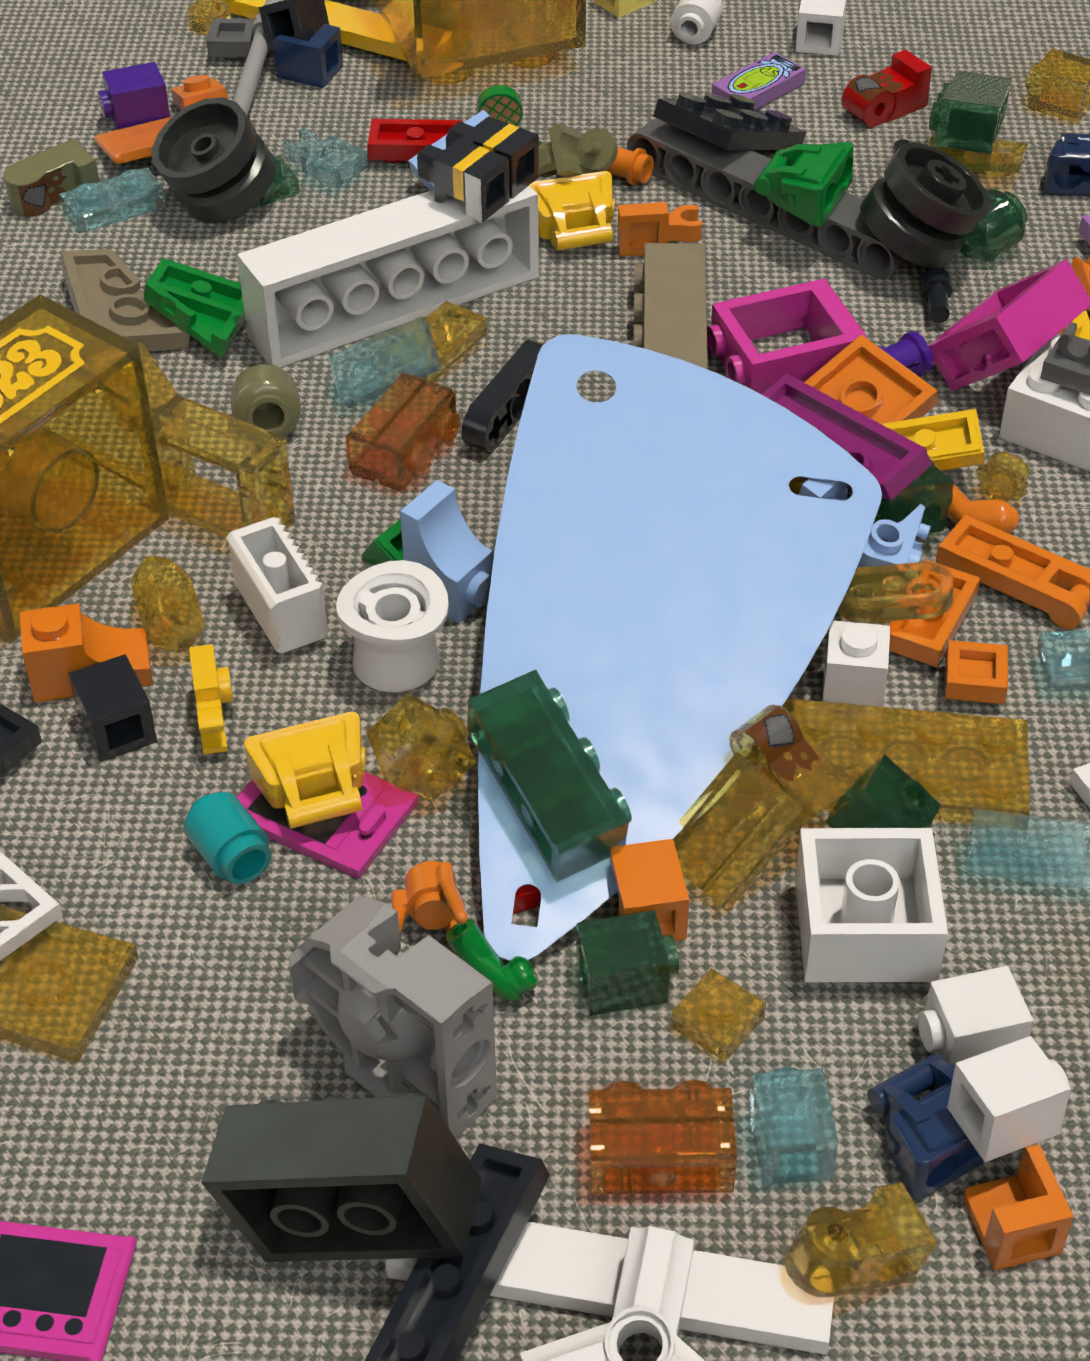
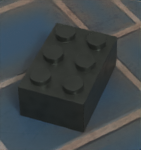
M401 1092L395 1093L390 1097L349 1099L341 1096H331L319 1101L282 1102L278 1100H264L258 1104L227 1105L201 1183L265 1262L464 1257L482 1178L428 1096Z

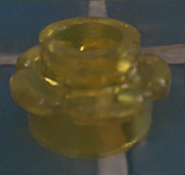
M996 452L989 457L986 465H979L976 475L978 480L983 482L981 488L988 497L1007 502L1012 498L1020 499L1026 494L1027 490L1025 488L1028 486L1027 479L1029 478L1030 470L1027 464L1019 457L1006 452Z

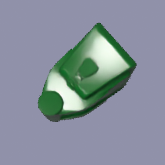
M852 142L815 145L797 144L787 149H780L754 182V189L758 194L767 196L783 210L813 226L821 227L852 184L854 144Z

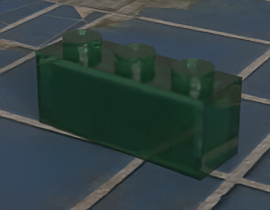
M957 70L952 82L944 83L942 92L938 94L937 102L934 101L932 106L929 130L937 131L934 146L991 154L1004 124L1012 78Z
M535 669L468 699L467 731L555 881L559 882L610 858L612 847L626 845L629 823L632 822V815L621 791L616 787L609 789L600 775L599 758L591 742L586 737L578 739L570 726L569 711L561 693L555 687L548 689Z

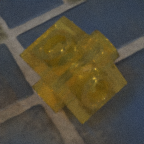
M409 692L366 732L383 775L402 791L411 789L431 801L437 799L476 763L465 739L469 733L464 722L450 709L444 707L438 710Z

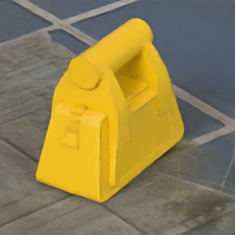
M602 171L542 180L529 185L538 194L539 236L542 239H549L557 251L613 241L611 225L614 216L615 199H612V175L610 172Z
M347 712L246 738L244 746L250 777L273 808H285L290 829L363 811L358 788L364 783V766H366L367 753L366 747L363 745L360 717L356 712Z

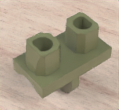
M563 124L548 128L550 141L539 145V176L547 178L556 175L557 178L602 172L609 168L616 159L618 153L616 139L610 132L600 128L590 129L582 133Z

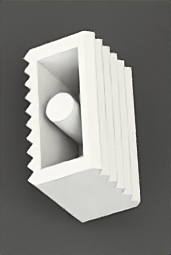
M272 517L231 531L226 539L229 542L227 547L230 553L228 555L231 558L230 564L233 568L231 570L234 576L232 580L276 652L285 653L325 638L328 628L323 583L318 581V575H314L313 568L309 567L307 560H304V554L300 553L299 546H295V540L291 539L290 532H286V526L282 525L281 519Z

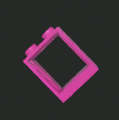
M1065 259L993 292L928 345L932 352L933 361L951 391L1019 365L1090 306V297L1069 261Z
M825 278L712 304L711 326L707 327L708 350L713 357L718 356L725 367L727 378L761 395L786 373L805 382L861 334L867 339L868 337ZM806 328L814 339L813 342L759 354L750 341Z

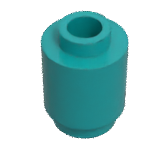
M216 792L204 795L194 802L185 818L183 830L218 877L228 879L233 884H245L261 875L271 860L269 838L240 800L233 793Z

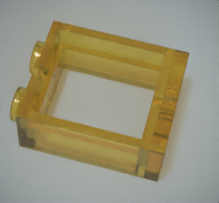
M177 394L159 411L153 413L147 422L142 425L158 510L225 538L231 531L272 517L280 518L282 525L286 526V531L296 522L285 437ZM192 456L235 473L238 492L196 475Z

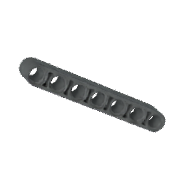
M657 118L632 134L627 141V150L634 151L637 148H642L646 150L647 155L653 157L654 168L652 176L865 274L879 279L887 278L907 261L888 249L873 235L863 220L860 210L863 199L845 192L824 225L816 227L778 207L767 196L758 194L754 189V182L771 159L755 151L725 150Z

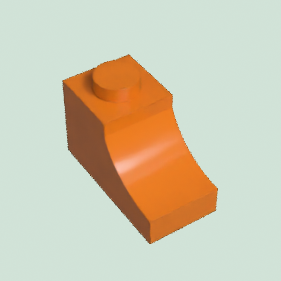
M79 603L19 612L22 655L35 703L73 697L68 673L126 654L141 685H153L145 628L128 629L103 625L81 612Z

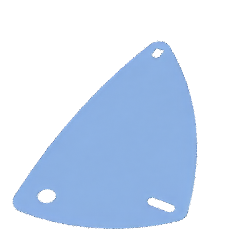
M576 334L556 336L548 340L538 353L521 414L506 481L495 544L486 615L480 690L478 752L479 856L484 935L499 957L511 961L516 956L525 957L527 960L537 956L587 918L618 891L610 861V850L612 847L674 839L744 760L756 743L744 731L777 707L781 708L827 633L866 547L882 497L878 480L847 451L805 420L758 392L718 373L678 358L616 341ZM587 372H604L615 381L616 392L609 400L604 402L588 401L577 391L578 379ZM795 477L844 482L850 485L853 494L849 499L843 501L800 496L790 490L789 483ZM523 885H533L541 893L537 927L511 924L515 893Z

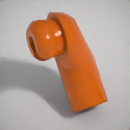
M955 485L946 486L936 497V505L955 525L965 515H968L1009 534L1018 526L1019 514L1017 510L1004 500L971 501Z

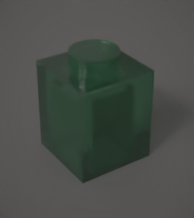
M655 910L577 923L576 963L590 1016L668 1003L670 976L679 974V958L674 937L672 935L662 936Z

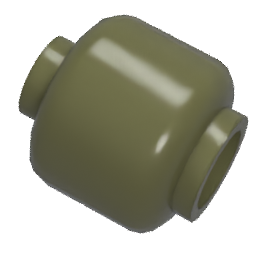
M258 364L247 368L239 374L231 387L230 402L232 415L237 427L247 437L261 442H273L286 437L295 429L301 415V402L295 381L285 370L274 365Z

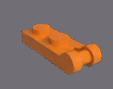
M965 515L938 546L936 563L980 577V583L1047 612L1050 619L1060 628L1066 630L1075 629L1087 615V606H1090V569L968 515Z

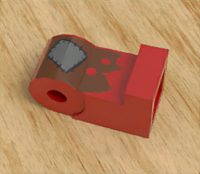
M906 49L892 55L890 67L870 76L858 75L847 84L842 94V107L872 128L928 106L932 66Z

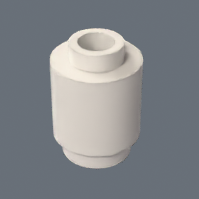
M680 0L670 21L675 36L687 44H700L706 41L722 14V1Z

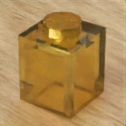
M1052 48L1040 63L1035 62L1030 68L1026 80V89L1030 90L1028 108L1078 124L1090 109V59Z

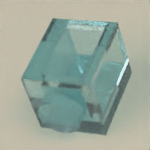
M781 1067L768 1073L752 1074L748 1114L762 1186L831 1180L838 1147V1137L823 1068L799 1070L793 1067Z

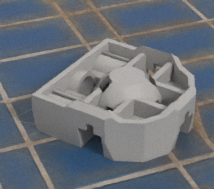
M358 896L289 955L294 999L309 1005L320 1028L344 1055L345 1073L375 1097H390L395 1093L401 1092L427 1095L456 1139L497 1097L493 982L429 935L397 957L395 953L401 949L398 912L385 902Z

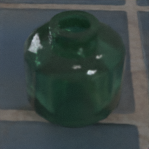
M987 189L986 191L991 202L989 211L975 231L965 235L964 244L959 251L968 258L976 256L985 262H993L1023 240L1026 231L1025 223L1028 216L1023 204L1013 193L1008 191L1002 192L997 189Z

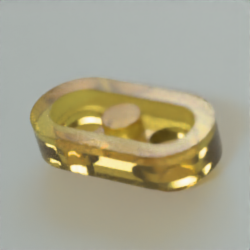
M148 556L143 559L131 578V585L142 626L147 633V637L156 647L165 651H187L189 647L194 645L205 627L193 582L187 572L175 562L160 556Z
M931 562L857 567L837 611L847 620L866 624L883 621L930 619L945 613L952 606L954 601L953 576L944 566Z

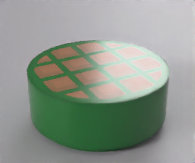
M503 85L492 86L484 90L477 100V114L484 110L492 118L514 126L520 124L523 117L522 101L514 89Z

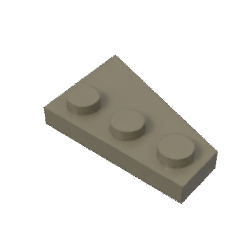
M112 249L61 251V268L87 355L115 356L120 353L189 349L190 335L143 300L144 292L140 289V279Z

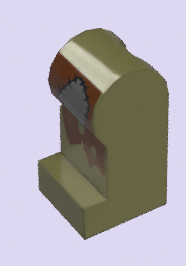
M74 138L10 165L3 175L11 209L15 214L23 217L41 215L52 205L60 204L78 196H81L85 202L103 196L96 160Z

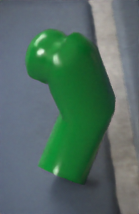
M468 919L463 924H455L447 932L446 940L456 955L493 982V993L503 1001L523 1000V993L536 988L538 976L530 962L525 957L516 956L508 964L504 965L472 919Z

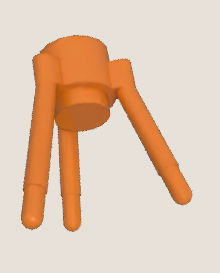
M424 861L415 865L408 871L405 877V889L395 890L391 894L392 908L398 912L400 935L406 915H410L422 928L437 930L445 927L446 932L455 924H463L468 920L464 902L457 888L453 866L449 862Z

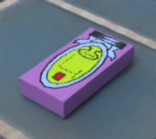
M773 52L713 83L711 94L729 99L730 94L741 95L756 102L754 109H757L804 84L806 69Z

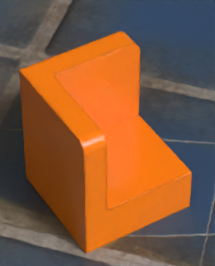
M673 838L612 847L610 850V861L619 894L618 931L622 947L629 948L686 940L690 899Z
M1039 1144L1023 1149L1015 1176L967 1187L963 1197V1202L994 1271L1062 1254L1074 1216Z

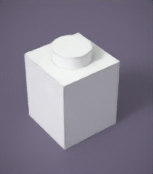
M801 0L796 52L839 56L847 0Z
M832 621L829 627L824 666L822 713L881 718L888 674L890 626Z
M1008 966L930 982L925 1011L919 1012L918 1015L919 1032L928 1052L936 1051V1054L940 1055L945 1062L953 1065L962 1060L1030 1036L1034 1022Z
M1028 1036L957 1062L955 1064L947 1109L984 1162H988L1059 1135L1071 1088L1062 1067L1055 1060H1049L1032 1036Z

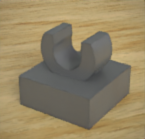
M1071 322L1044 360L1040 379L1090 395V340L1075 336L1077 324Z

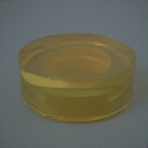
M198 0L188 8L189 26L194 32L208 35L212 18L232 19L230 6L223 0Z

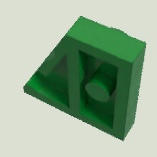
M165 258L161 259L145 283L143 298L145 302L213 353L224 357L245 322L241 283Z

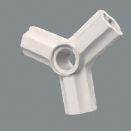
M651 1226L646 1228L631 1227L612 1321L521 1352L522 1361H623L619 1355L621 1345L626 1338L637 1333L650 1334L659 1340L663 1348L661 1355L656 1361H705L678 1337L695 1241L671 1230Z

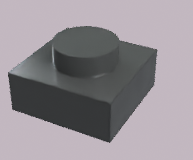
M212 18L206 41L208 57H223L227 60H239L247 57L254 38L253 31L251 30L255 19Z

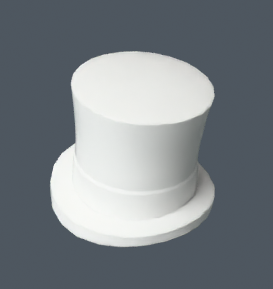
M406 560L377 564L353 577L340 591L336 602V611L341 627L354 637L352 665L358 679L365 685L384 692L409 691L428 682L434 676L439 665L435 634L444 625L449 611L448 594L442 580L426 566Z

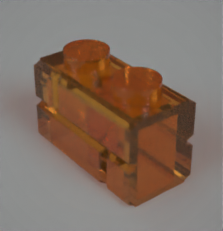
M403 372L346 436L348 468L352 475L371 482L377 479L380 485L400 492L408 486L417 474L425 475L432 465L434 453L443 443H452L460 428V415L456 413V394L452 388L434 382L426 384L424 379Z
M689 1080L679 1083L673 1089H643L637 1083L619 1081L607 1085L603 1090H589L590 1195L734 1193L737 1150L731 1088H713L707 1082Z

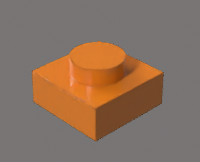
M208 75L188 77L183 80L182 86L170 88L174 106L180 111L204 99L222 97L228 99L226 87Z
M948 640L945 655L944 699L1005 704L1008 691V645Z

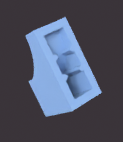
M436 480L400 511L403 559L426 566L442 580L449 601L447 617L460 623L477 607H483L488 602L493 567V550L485 547L469 529L459 509L455 489Z

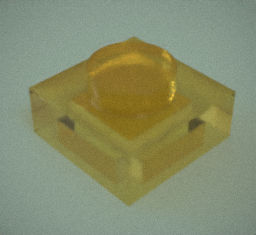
M711 968L672 1011L671 1028L726 1062L765 1018L766 1002Z

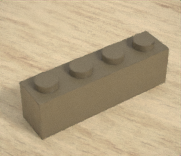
M645 243L644 263L634 264L633 346L678 358L708 370L705 244Z

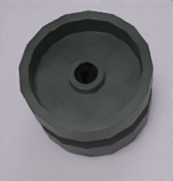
M223 97L204 99L185 107L171 117L159 131L152 147V163L190 216L205 223L223 222L246 212L257 204L269 190L276 173L275 158L257 134L246 113L237 102Z
M909 142L901 145L885 169V177L876 180L864 197L860 210L863 220L870 231L888 249L905 260L922 267L942 268L949 265L962 248L966 238L965 235L975 231L987 215L991 202L986 189L978 178L962 163L947 153L927 144Z

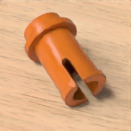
M618 147L615 161L604 171L610 172L611 175L626 178L628 184L637 186L639 183L645 184L649 181L654 168V159L652 156L647 155L645 149L637 148L631 151Z

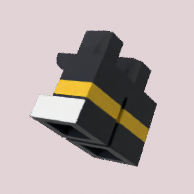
M489 116L475 127L459 121L448 131L446 149L442 150L429 144L418 152V177L434 184L436 202H442L449 196L466 203V216L483 223L507 204L509 198L513 199L539 178V134Z

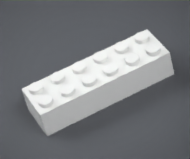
M528 186L513 199L509 198L507 204L481 223L466 216V203L449 196L442 202H436L435 190L433 189L239 253L237 258L247 336L269 365L280 368L539 277L538 194Z

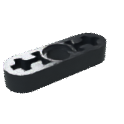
M531 339L526 340L473 401L466 412L462 424L461 437L463 443L492 452L521 419L538 353L544 343Z

